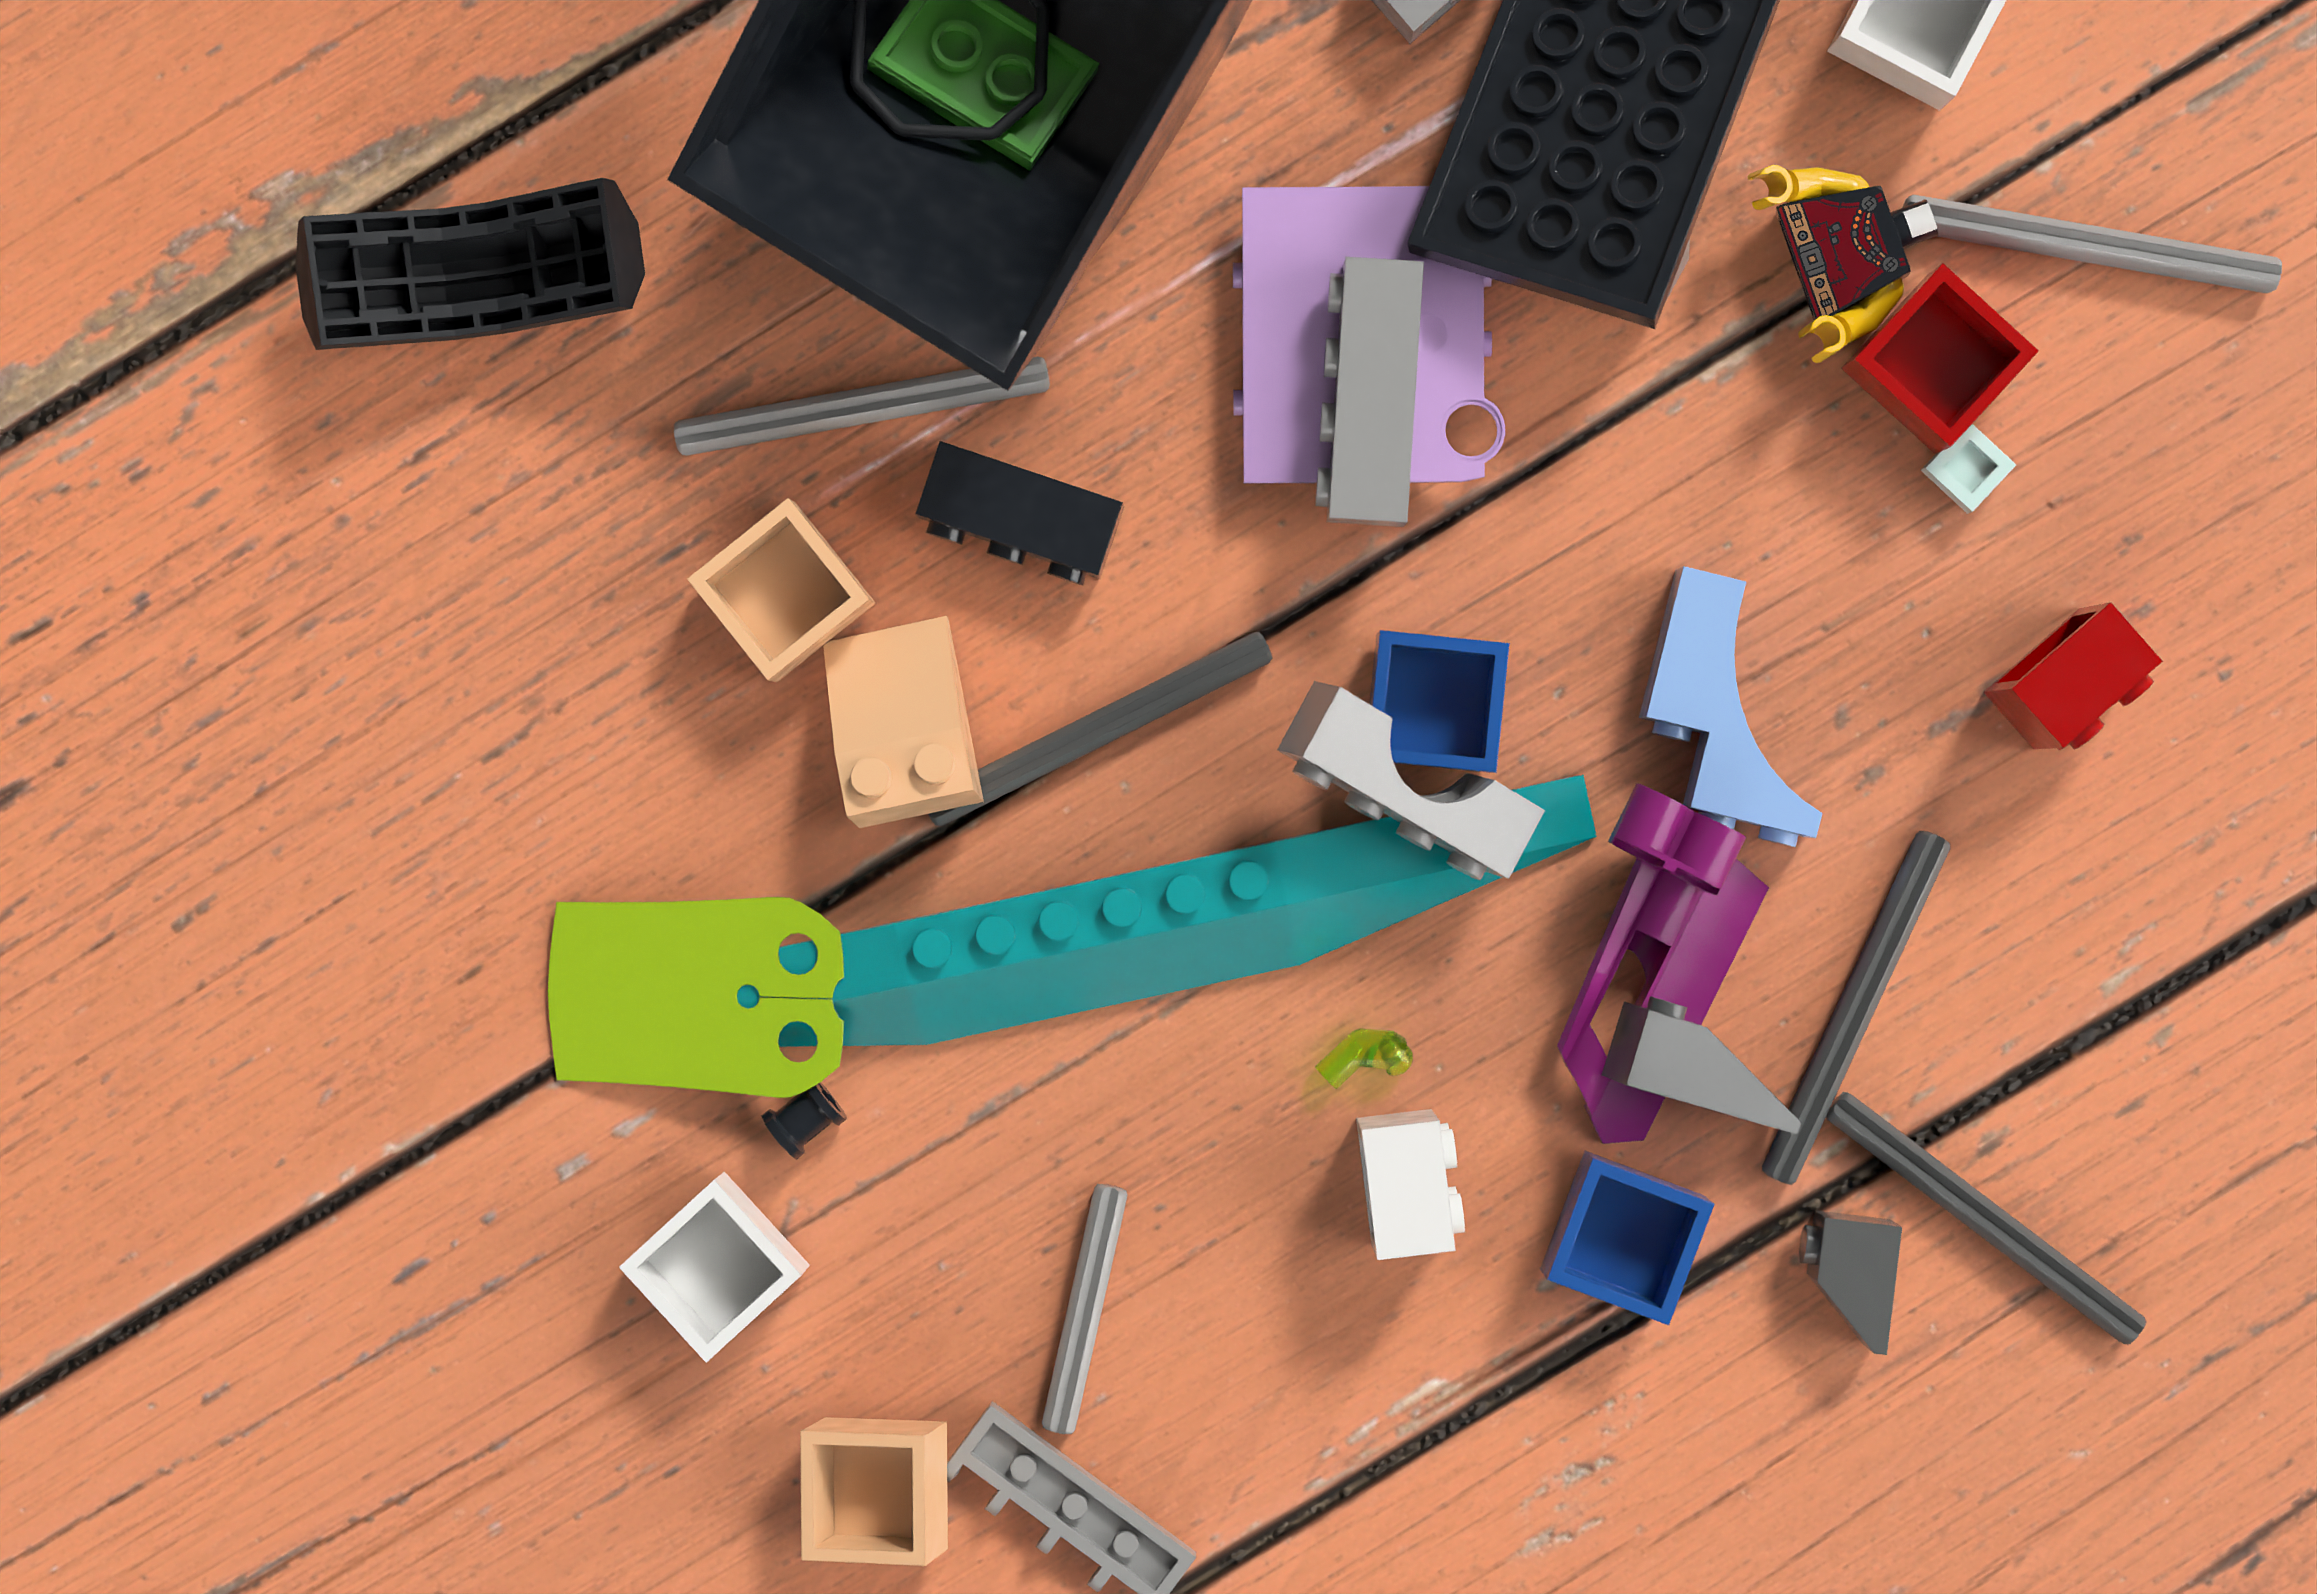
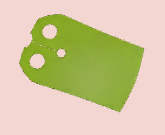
M787 897L671 902H556L548 976L549 1021L556 1079L561 1081L666 1086L775 1098H789L801 1094L822 1082L840 1066L844 1020L838 1017L834 1009L833 999H801L833 998L834 989L838 981L844 978V960L840 931L818 912L797 900ZM797 933L812 939L818 952L817 963L813 969L806 974L800 975L792 974L784 969L778 955L782 941L789 935ZM744 985L754 986L758 990L759 996H763L759 998L758 1004L753 1008H744L738 1003L737 993ZM766 997H798V998H766ZM790 1022H804L811 1026L817 1035L818 1044L816 1052L807 1061H790L779 1049V1034L783 1027Z

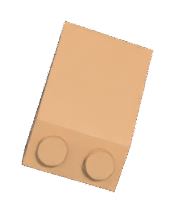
M947 616L831 640L823 645L835 758L846 816L856 826L863 828L984 802Z

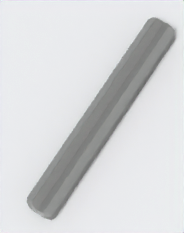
M1097 1184L1093 1191L1043 1415V1428L1059 1434H1072L1076 1429L1128 1196L1126 1190L1109 1184Z

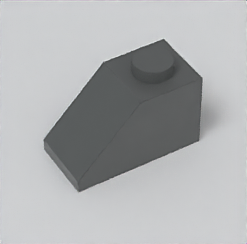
M1814 1210L1813 1226L1804 1225L1802 1229L1799 1247L1800 1263L1808 1264L1807 1274L1861 1343L1874 1354L1887 1355L1902 1226L1890 1219Z

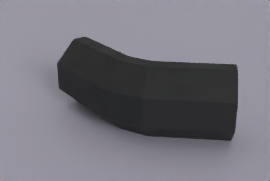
M606 178L593 179L478 204L439 209L303 216L298 221L295 268L302 318L315 350L459 340L512 333L633 308L645 276L639 223L615 180Z

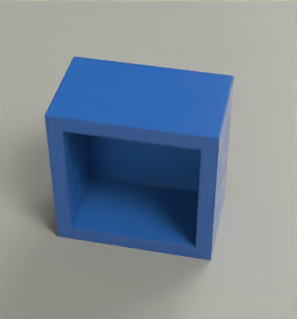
M1380 630L1376 634L1369 704L1392 718L1390 748L1394 763L1496 773L1510 643Z
M1584 1151L1540 1270L1549 1281L1669 1325L1715 1204L1700 1193Z

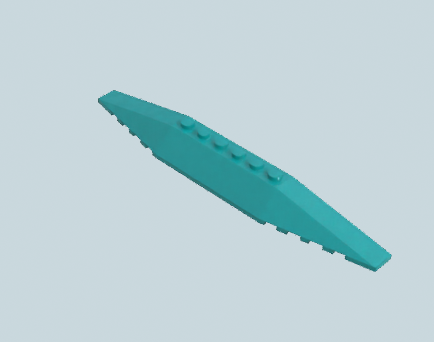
M1584 774L1512 789L1515 793L1545 810L1512 873L1597 837ZM1386 816L1381 817L1379 821L1375 819L1197 858L840 933L844 960V978L838 981L834 989L833 998L801 999H833L834 1009L838 1017L844 1020L843 1046L928 1045L1298 966L1502 877L1485 872L1481 880H1477L1458 871L1446 863L1451 854L1449 851L1435 843L1429 851L1409 842L1396 833L1400 822ZM811 939L780 946L778 955L784 969L792 974L800 975L806 974L813 969L817 963L818 952L815 943ZM752 985L742 986L737 993L738 1003L748 1009L755 1007L759 1002V998L763 997L759 996L758 990ZM766 997V998H798V997ZM800 1021L790 1022L784 1026L778 1039L779 1047L817 1046L818 1044L817 1035L813 1028Z

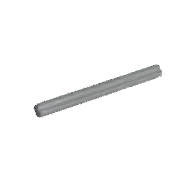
M1919 195L1909 196L1903 204V207L1926 199L1938 229L1939 236L1937 237L2261 293H2270L2276 290L2281 279L2282 261L2278 257Z
M1038 356L1031 359L1008 391L970 368L678 420L674 423V437L679 453L687 456L1042 393L1049 389L1050 381L1047 364L1044 358Z

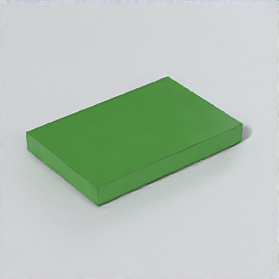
M910 0L868 59L867 70L957 126L990 128L1034 90L1036 23L999 0ZM1049 32L1047 91L1044 98L999 138L981 141L1031 171L1096 75L1099 63Z

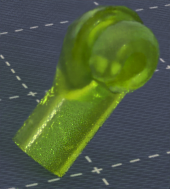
M1360 1028L1347 1035L1315 1068L1337 1090L1360 1067L1385 1069L1391 1076L1403 1074L1410 1068L1413 1062V1052L1407 1046L1406 1039L1393 1030Z

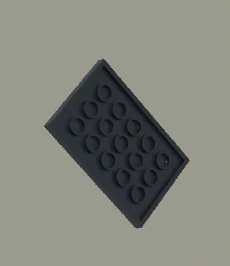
M1503 0L1407 242L1409 253L1655 329L1780 0Z

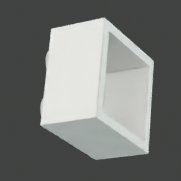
M1854 0L1827 52L1940 111L1959 91L2006 0Z
M1432 1109L1356 1118L1371 1244L1377 1260L1456 1251L1454 1234L1465 1232V1222L1460 1193L1457 1194L1456 1186L1448 1187L1446 1169L1457 1168L1453 1130L1449 1129L1448 1123L1440 1124V1120Z
M723 1172L619 1268L707 1363L791 1286L810 1265L732 1179Z

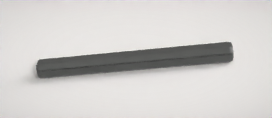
M1253 632L978 769L984 802L929 813L930 819L936 826H943L1269 664L1272 660V653L1267 642L1260 632Z
M1919 831L1915 835L1788 1109L1801 1122L1798 1135L1778 1130L1762 1165V1171L1767 1176L1784 1184L1792 1185L1796 1182L1951 849L1950 843L1944 838L1928 831Z
M1843 1092L1833 1101L1826 1118L1841 1131L2119 1342L2129 1345L2139 1336L2146 1325V1319L2143 1315L1852 1094Z

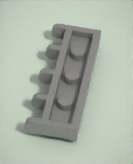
M993 1401L947 1461L948 1482L957 1476L964 1464L997 1489L985 1507V1510L996 1516L1010 1498L1049 1527L1036 1545L1043 1553L1048 1554L1058 1539L1062 1537L1100 1566L1087 1583L1097 1593L1111 1575H1114L1138 1594H1170L1196 1559V1551Z

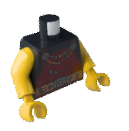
M1771 165L1747 176L1748 180L1756 178L1763 180L1769 189L1768 197L1752 202L1754 209L1763 210L1785 202V204L1776 207V215L1814 320L1798 332V336L1802 338L1808 333H1814L1821 338L1823 350L1811 357L1815 363L1824 361L1839 351L1844 345L1875 331L1903 297V279L1908 277L1911 272L1903 248L1939 236L1931 208L1926 199L1890 212L1882 187H1869L1868 183L1859 175L1820 167L1786 170L1781 166Z

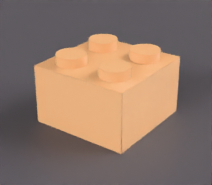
M789 498L687 579L766 679L773 682L781 680L876 604L800 507Z
M825 1417L800 1431L802 1560L926 1566L948 1549L947 1422Z

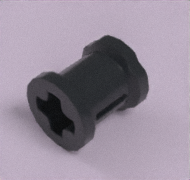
M821 1082L796 1095L778 1111L769 1109L761 1115L773 1137L796 1160L805 1153L804 1145L831 1123L839 1126L847 1119L841 1106Z

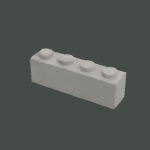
M1345 257L1342 274L1330 273L1328 312L1340 313L1338 339L1326 338L1324 377H1333L1336 380L1334 403H1322L1320 442H1332L1330 468L1318 467L1315 506L1327 507V522L1404 527L1407 523L1424 261Z

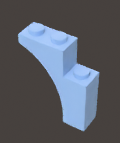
M1683 566L1675 570L1639 718L1654 721L1653 734L1690 742L1692 731L1700 733L1683 802L1684 806L1697 810L1699 814L1709 817L1733 830L1736 820L1761 826L1758 835L1759 839L1796 847L1798 836L1817 837L1822 812L1802 800L1781 780L1761 753L1747 725L1738 693L1734 656L1736 627L1746 581Z

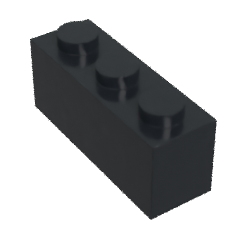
M940 441L915 514L920 519L929 522L926 533L962 545L967 534L990 542L987 554L1019 565H1023L1027 554L1050 562L1047 574L1083 585L1086 575L1098 579L1101 578L1124 510V504L1121 501Z

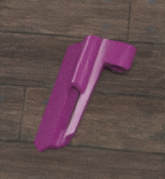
M1636 783L1608 840L1610 844L1635 856L1636 860L1557 1044L1565 1066L1570 1071L1585 1101L1584 1107L1602 1144L1644 1141L1665 1099V1096L1630 1087L1602 1076L1607 1056L1590 1023L1626 950L1629 949L1636 954L1643 966L1646 982L1635 1005L1647 1008L1650 996L1688 1007L1684 1020L1701 1025L1769 889L1764 882L1736 859L1746 836Z

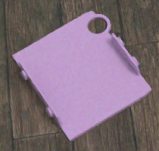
M1430 186L1242 188V263H1233V288H1242L1243 390H1233V416H1243V484L1317 483L1318 467L1330 468L1332 442H1320V420L1322 403H1334L1336 378L1324 377L1326 338L1338 339L1340 313L1328 312L1330 273L1342 274L1345 257L1424 261L1410 483H1462L1484 478V463L1498 453L1505 437V424L1501 412L1495 404L1484 398V357L1492 356V332L1484 331V287H1491L1492 278L1409 253L1407 242ZM1470 405L1481 407L1489 412L1495 421L1497 429L1496 439L1492 447L1487 452L1473 457L1461 455L1453 450L1445 434L1446 423L1450 415L1455 410Z

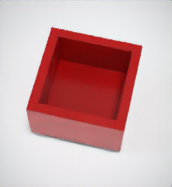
M1942 263L1922 279L1841 369L1934 454L1950 448L2039 350Z
M2111 602L2079 608L1987 688L1984 694L2033 749L2057 748L2061 750L2070 745L2075 750L2088 742L2104 727L2105 724L2099 717L2117 702L2123 707L2127 706L2151 687L2154 681L2148 674L2163 661Z

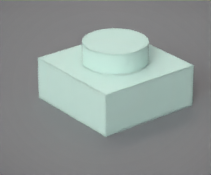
M1972 424L1950 448L1935 454L1921 471L1968 514L1978 507L2016 464Z

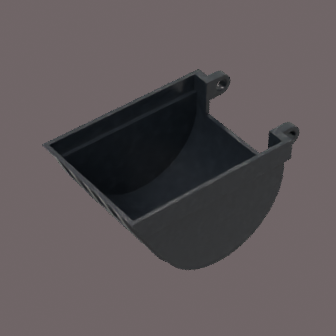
M758 0L667 180L1008 391L1044 343L1088 263L1133 203L1177 135L1224 55L1252 0H1046L1050 9L1049 32L1097 61L1099 67L1096 75L1031 171L981 140L903 137L894 133L853 91L850 83L854 0ZM868 0L866 4L863 83L903 124L957 126L867 70L868 59L910 1ZM999 0L1036 23L1037 9L1028 0Z

